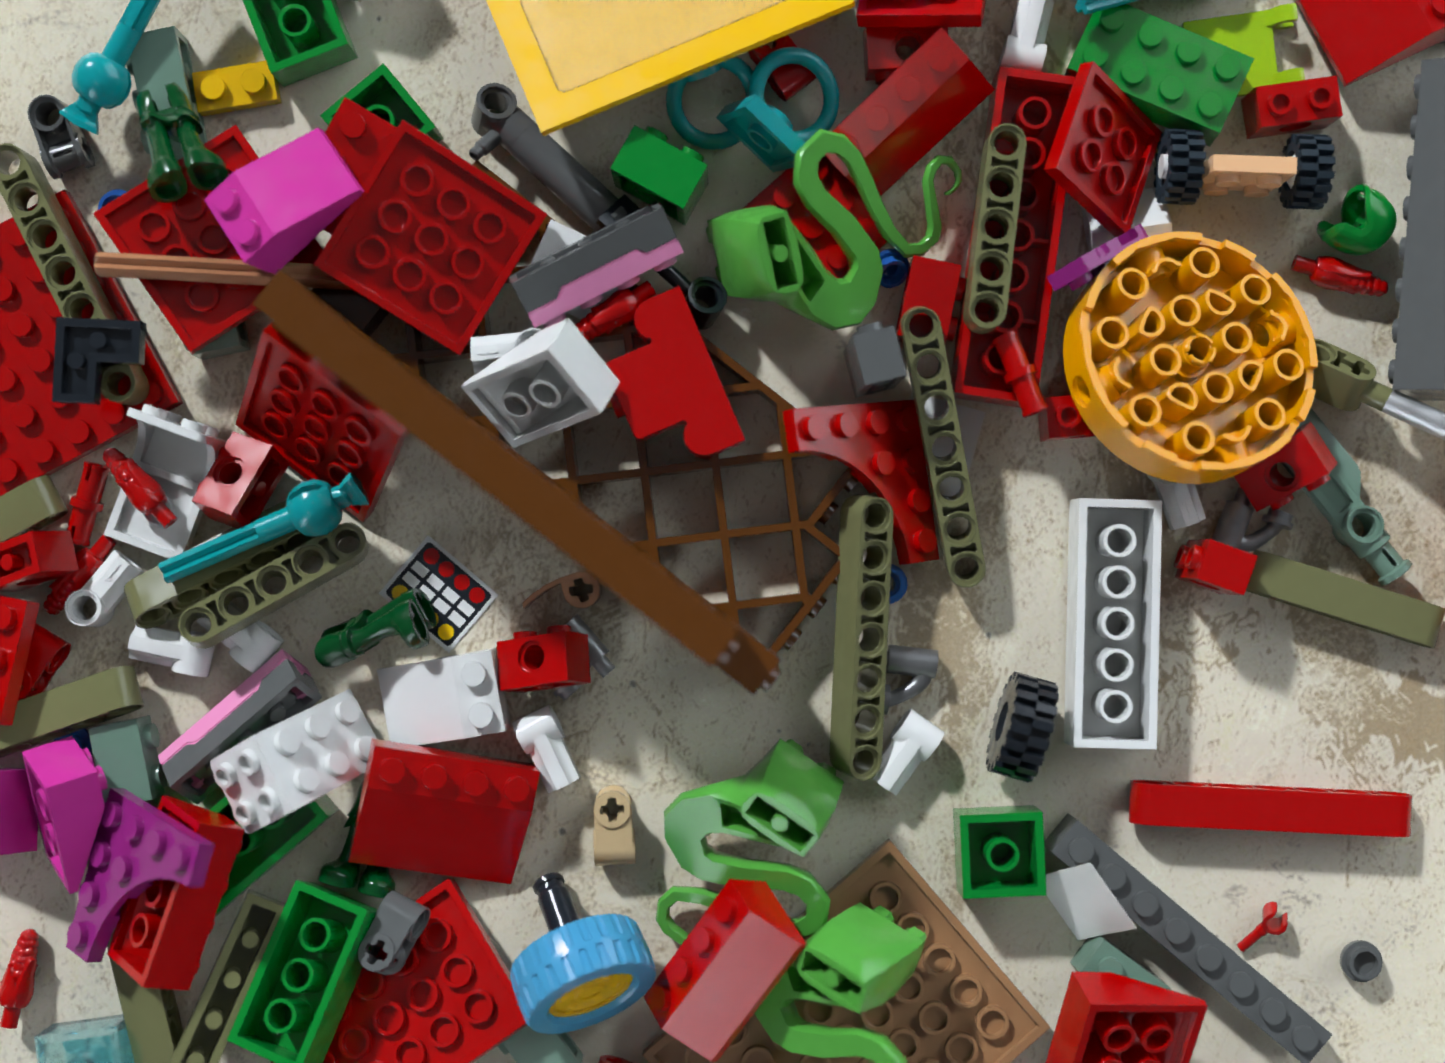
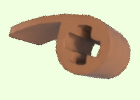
M575 572L560 577L531 594L522 603L523 609L528 608L535 600L560 584L563 595L571 606L587 608L596 604L600 599L602 584L600 580L589 572ZM583 578L585 584H592L593 593L588 594L589 600L583 601L580 595L574 596L573 586H578L577 580Z

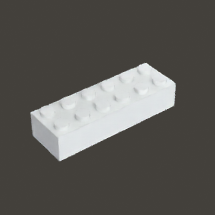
M1096 498L1069 500L1064 743L1072 747L1157 750L1162 500Z

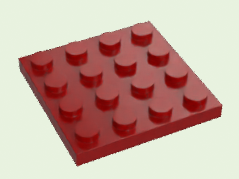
M402 119L361 186L364 192L348 207L313 265L453 352L461 355L541 226L547 213Z
M236 124L203 144L207 150L221 157L227 166L229 175L259 159ZM184 157L178 160L187 182V193L181 199L169 203L154 200L149 193L147 180L93 213L120 253L242 260L204 200L214 190H201L192 184L184 164ZM314 238L288 263L314 264L323 249ZM139 279L192 355L261 311L253 303L266 287L265 285Z
M272 323L262 331L235 425L252 438L273 445L289 463V466L307 480H322L335 487L343 481L348 473L351 472L361 480L370 504L350 505L345 509L361 522H364L376 507L408 431L279 331Z

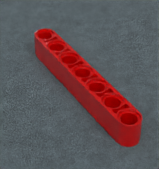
M1130 780L1129 822L1134 824L1383 837L1411 836L1412 795L1407 793Z

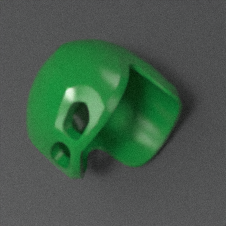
M1360 184L1351 188L1343 200L1341 207L1342 222L1333 225L1327 221H1320L1316 229L1320 239L1335 250L1355 256L1366 255L1376 251L1389 240L1395 230L1397 217L1394 207L1382 193L1371 189L1367 184Z

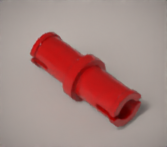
M1014 330L993 339L992 342L1006 371V375L1003 376L1007 385L1011 384L1022 410V416L1026 418L1048 409L1049 406L1045 402L1034 375L1038 372L1035 364L1029 363L1018 336L1019 333Z
M84 461V468L76 496L72 495L69 504L73 508L66 531H71L73 544L90 546L97 513L103 511L104 503L101 502L110 469L98 463Z

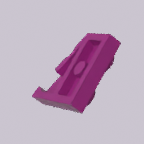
M1139 224L1119 237H1115L1049 275L1047 279L1054 291L1067 285L1074 291L1093 280L1105 267V264L1110 262L1117 254L1137 241L1147 238L1148 235L1143 226Z

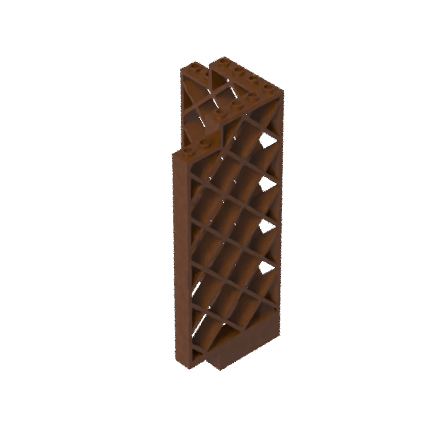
M476 160L472 164L473 166L480 169L496 181L500 182L516 194L520 195L521 197L529 201L527 198L521 195L518 191L512 188L509 184L503 181L500 177L494 174L491 170L485 167L478 160ZM548 215L538 229L540 242L550 220H554ZM527 266L515 267L511 274ZM282 270L276 273L253 303V305L274 320L272 325L704 663L710 667L716 665L753 695L759 688L767 692L782 672L778 666L781 661L777 655L778 651L782 647L788 651L802 634V631L797 628L806 615L813 619L827 602V599L822 596L831 583L837 586V576L840 573V560L838 561V559L811 594L808 593L800 530L806 532L835 556H840V546L814 527L817 521L824 525L839 507L833 500L842 489L849 493L858 483V480L850 474L852 469L848 467L809 518L799 521L792 460L818 456L804 453H788L782 411L795 407L703 335L701 337L709 356L744 382L742 384L723 386L727 397L759 394L775 407L781 451L720 459L719 455L711 457V460L649 467L646 441L639 442L636 440L639 469L579 476L574 428L571 425L563 428L568 477L552 479L506 444L504 437L485 415L472 417L426 381L424 364L470 359V345H466L461 355H458L449 348L423 351L421 332L405 322L408 353L392 354L370 338L389 314V311L355 290L312 288L310 290ZM509 277L506 280L505 284L511 283ZM634 284L633 286H631V287H629V288H627V289H629L630 291H632L633 289H635L636 287H638V285H637V284ZM489 310L478 326L479 337L491 336ZM630 321L614 329L608 335L602 333L599 337H595L588 342L592 344L624 340L625 353H629L635 350L633 338L641 337L637 333L635 325H631ZM610 400L602 413L614 411ZM782 461L789 522L728 530L720 469ZM712 470L720 531L658 539L650 477ZM641 479L648 540L632 542L594 513L582 502L581 486ZM791 531L798 593L736 600L729 538ZM721 540L729 602L710 603L661 564L659 547ZM793 602L803 603L769 648L739 625L738 609Z

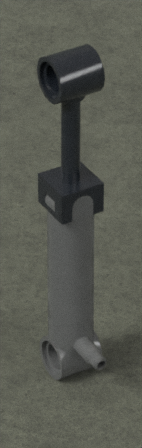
M489 83L481 87L477 93L471 118L473 129L482 136L475 143V146L469 150V155L473 160H479L481 157L486 156L500 144L593 230L592 233L640 210L625 194L618 199L549 134L542 136L538 124L517 106L516 96L510 88L499 83ZM490 109L496 110V111L499 112L500 114L492 113V112H490L489 110H490ZM673 265L664 270L657 271L673 288L680 285L699 331L706 330L714 324L727 303V292L721 282L707 276L698 277L691 282ZM696 300L704 301L709 308L702 307Z

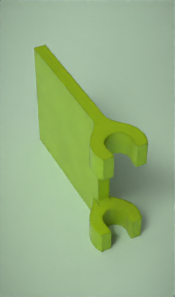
M1296 3L1284 4L1264 11L1182 23V28L1255 58L1237 97L1246 96L1255 87L1305 80L1304 67L1278 72L1273 30L1288 29L1294 26L1293 22L1298 20Z

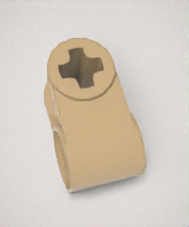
M612 784L605 786L598 792L594 804L595 829L593 830L595 866L636 864L635 828L632 824L630 794L620 785ZM608 798H616L617 805H624L618 807L617 814H610L608 807H602L607 805Z

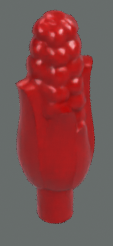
M1296 255L1291 264L1292 271L1309 275V280L1323 289L1342 291L1352 295L1360 293L1362 295L1368 294L1369 296L1375 295L1378 297L1386 294L1389 289L1387 281L1379 276H1374L1372 271L1359 268L1336 257L1318 256L1313 260Z
M645 281L632 291L627 288L617 290L607 300L598 306L590 308L591 313H588L575 326L587 341L599 337L602 333L608 335L619 326L633 321L638 306L656 295V292L649 281Z
M108 448L103 452V460L115 476V482L123 489L131 504L139 512L145 515H153L164 529L177 521L178 518L165 504L167 498L163 488L155 479L147 474L131 457H125V454L118 449Z
M102 535L92 548L85 547L76 553L79 570L57 578L48 586L51 589V594L47 596L43 603L46 613L59 614L60 611L64 610L68 596L74 591L81 590L106 560L105 557L117 544L111 537Z
M26 929L20 934L0 984V1004L4 1006L0 1027L17 1028L21 1009L27 1007L34 993L35 972L38 967L36 956L39 946V935L34 929Z

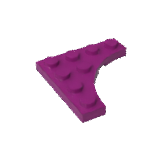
M110 788L97 837L89 856L90 862L85 880L79 889V901L73 923H71L67 932L66 947L86 963L102 962L110 937L121 918L119 908L128 898H136L144 890L152 886L153 881L171 879L188 887H203L214 849L213 843L124 788Z

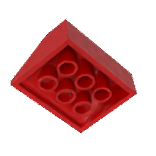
M1296 0L1344 87L1445 40V0Z
M372 738L348 862L511 884L533 812L540 771L533 763Z
M1072 972L1046 1063H1189L1208 1005L1205 1000L1112 972Z

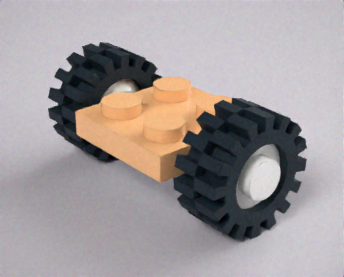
M1165 129L1161 134V141L1158 142L1157 146L1158 153H1156L1155 157L1157 164L1154 167V175H1156L1154 180V188H1156L1155 197L1160 204L1193 205L1196 203V198L1200 196V189H1203V194L1208 196H1222L1228 194L1229 190L1244 191L1245 197H1265L1269 195V192L1278 188V192L1281 193L1279 197L1280 202L1283 203L1282 206L1286 209L1319 210L1324 207V203H1327L1329 199L1328 193H1331L1333 187L1330 182L1335 176V171H1332V167L1336 164V157H1332L1335 148L1331 144L1332 138L1328 137V135L1293 133L1286 140L1287 146L1283 147L1284 157L1213 154L1204 162L1206 152H1203L1206 144L1201 130Z

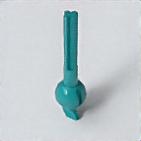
M130 0L102 53L91 52L78 60L74 65L71 77L72 86L80 95L76 102L59 111L62 116L76 126L94 134H99L98 114L101 108H115L121 105L130 94L132 80L125 65L161 0Z
M351 472L335 487H332L326 481L317 479L303 481L288 494L285 508L164 560L158 566L163 573L165 582L172 583L294 530H298L303 535L311 537L327 535L336 529L342 521L343 508L350 505H369V498L361 480Z

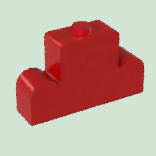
M680 285L642 302L635 311L634 322L637 333L648 345L606 363L620 381L615 390L616 393H613L610 398L617 418L626 416L633 435L639 442L646 441L686 424L683 433L685 445L690 453L701 458L713 457L745 443V437Z

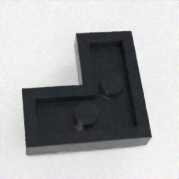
M56 317L52 402L100 405L102 363L144 365L146 323L129 320Z

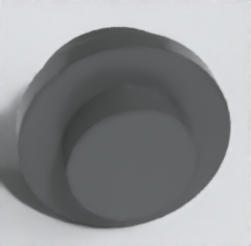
M1355 940L1343 948L1340 954V966L1345 975L1352 980L1367 982L1377 977L1381 972L1382 956L1378 948L1364 940Z

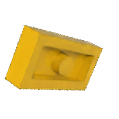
M266 61L192 73L198 113L202 116L282 103L278 81L271 74Z

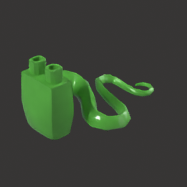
M819 129L795 153L793 186L804 207L831 234L845 254L848 269L843 278H836L825 268L812 246L791 222L786 210L773 205H764L733 210L707 220L706 233L709 243L713 244L717 260L715 268L717 280L725 287L727 296L759 302L774 301L786 309L832 331L859 325L876 304L883 274L879 250L858 220L824 188L818 177V162L826 153H832L845 164L866 210L880 235L904 258H911L914 255L924 256L939 242L942 223L936 198L934 178L936 171L941 165H947L954 172L955 182L950 190L944 192V195H950L958 189L962 182V170L952 156L936 155L926 165L922 178L927 220L926 234L919 243H908L894 226L862 153L845 134Z
M780 738L766 755L745 775L680 793L664 810L665 840L681 868L700 880L726 885L729 879L766 881L771 890H782L799 896L806 904V915L801 918H789L802 938L813 935L821 926L827 923L830 907L828 893L812 873L789 863L749 859L718 851L708 844L707 836L712 833H726L782 847L804 857L826 830L836 808L844 781L836 776V769L827 763H816L804 755L801 745L792 739L785 742ZM672 886L658 899L656 922L664 934L682 945L689 934L674 922L670 916V907L677 901L696 903L709 907L719 892L704 887Z
M860 902L829 920L809 939L804 940L807 944L806 947L803 948L799 956L754 1014L771 1040L791 1053L820 1058L862 1057L875 1063H907V1058L886 1035L867 1028L829 1027L807 1022L799 1016L794 1000H808L830 1006L846 1007L857 1013L883 1005L913 975L922 955L927 938L926 933L914 926L904 930L894 923L895 919L892 912L879 905L874 909H870Z

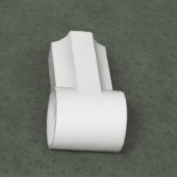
M1017 1L1010 35H1007L998 69L1002 66L1041 72L1047 52V44H1044L1054 1Z
M529 328L518 333L470 338L471 360L474 373H479L541 330Z
M1147 474L1148 478L1155 485L1159 500H1162V508L1170 530L1188 527L1206 519L1195 484L1170 482Z
M114 550L82 589L74 591L68 596L64 608L66 617L77 626L101 627L111 621L116 606L125 597L124 586L126 583L144 573V571L132 559L120 551ZM93 598L97 606L96 613L93 617L87 619L84 615L83 607L87 600Z
M230 602L228 605L229 614L238 616L244 613L234 603ZM198 619L196 622L209 632L211 628L210 619ZM257 621L221 642L230 649V656L238 664L254 673L273 656L284 640L271 627L261 621Z
M135 626V629L130 634L127 649L131 659L172 667L171 670L173 672L184 675L208 677L215 645L206 649L196 648L178 631L159 627L143 629ZM190 630L191 635L194 637H201L206 634Z
M551 705L542 707L512 722L515 735L522 749L527 755L530 754L536 768L540 771L541 780L548 793L565 787L581 777L563 740L565 738L564 731Z
M909 709L890 735L892 740L882 752L880 770L872 779L897 796L921 761L925 762L936 750L944 736V732L913 709Z

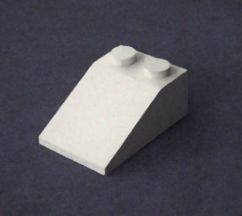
M568 318L537 332L465 381L461 388L508 443L515 448L601 414L620 381Z
M497 648L377 669L389 741L424 745L504 732L511 727L505 691H499Z

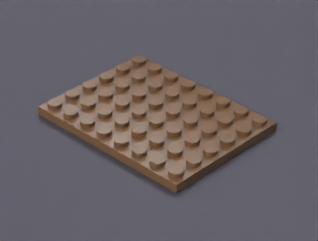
M889 838L827 891L830 898L827 922L860 902L870 909L881 905L892 912L896 925L904 930L914 926L926 933L927 938L913 975L883 1005L857 1013L846 1007L830 1006L808 1000H794L799 1016L805 1021L829 1027L867 1028L886 1035L907 1058V1063H1011L1051 1028ZM806 910L803 913H801L797 918L805 916ZM810 935V936H808V937H806V938H803V939H804V940H807V939H809L812 935ZM753 1014L717 1062H710L666 1032L646 1047L642 1053L649 1063H875L862 1057L820 1058L791 1053L771 1040L755 1014Z

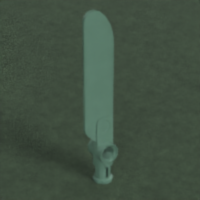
M1310 408L1305 421L1301 422L1298 428L1311 421L1336 459L1337 465L1328 474L1331 479L1327 483L1310 492L1306 487L1302 489L1332 525V532L1336 541L1343 546L1350 547L1358 559L1365 558L1379 576L1377 580L1379 584L1385 586L1402 576L1413 564L1409 559L1403 560L1389 542L1391 536L1384 528V519L1380 512L1373 507L1366 506L1360 499L1361 471L1358 465L1313 409ZM1281 462L1294 478V469L1289 464ZM1354 517L1358 518L1363 524L1364 531L1362 536H1358L1352 528Z

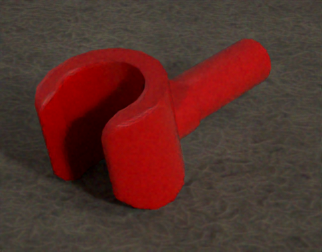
M1266 903L1262 909V922L1237 944V947L1242 952H1245L1268 933L1273 935L1284 933L1288 925V913H1284L1279 918H1273L1277 913V903Z

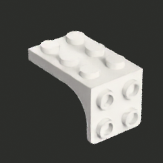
M144 403L142 410L129 407L127 416L135 418L138 423V438L132 459L161 485L167 498L165 504L178 519L170 527L164 529L153 515H145L139 512L131 504L126 493L121 488L103 535L169 559L189 550L192 545L203 512L191 500L197 491L198 485L204 480L215 462L219 450L227 441L218 438L219 429L183 418L180 424L181 415Z
M348 689L249 737L210 761V766L216 783L222 788L233 809L236 821L245 829L246 833L251 834L365 773L372 738H377L351 689Z

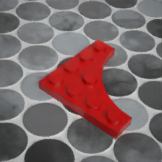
M914 400L793 408L782 411L788 453H804L822 457L829 461L837 460L852 469L850 474L869 493H876L879 498H883L890 503L894 516L893 540L899 565L939 559L927 468Z

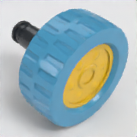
M554 872L541 876L533 885L534 893L538 895V903L549 932L526 947L515 959L510 971V980L515 997L526 1024L532 1030L544 1034L576 1031L609 1019L637 1002L650 989L656 978V967L638 924L630 917L621 914H602L580 919L569 890L564 886L565 880L563 875Z

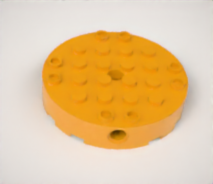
M1167 232L1147 237L1128 246L1117 254L1084 287L1070 311L1064 333L1063 361L1072 399L1083 420L1098 440L1122 461L1143 473L1166 481L1183 484H1203L1228 479L1244 472L1280 450L1292 439L1291 436L1300 423L1305 421L1310 411L1316 390L1312 389L1313 372L1318 367V358L1308 318L1299 300L1277 272L1271 275L1254 260L1257 255L1227 239L1223 242L1204 238L1203 233Z

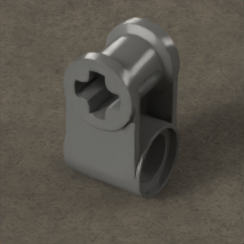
M46 94L34 98L29 104L27 111L28 119L37 139L40 156L46 170L54 180L63 177L64 172L81 166L86 168L94 167L95 158L81 127L74 125L61 114L55 124L48 126L47 119L50 112L55 109L60 111L69 105L54 96Z
M395 890L389 892L379 905L375 919L359 946L358 959L361 965L366 970L386 976L399 972L405 965L417 939L425 930L431 910ZM381 948L388 953L384 961L378 956Z

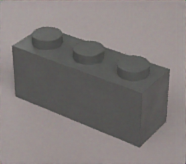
M880 321L858 327V332L854 333L843 351L855 398L895 388L907 374L894 325L883 328Z

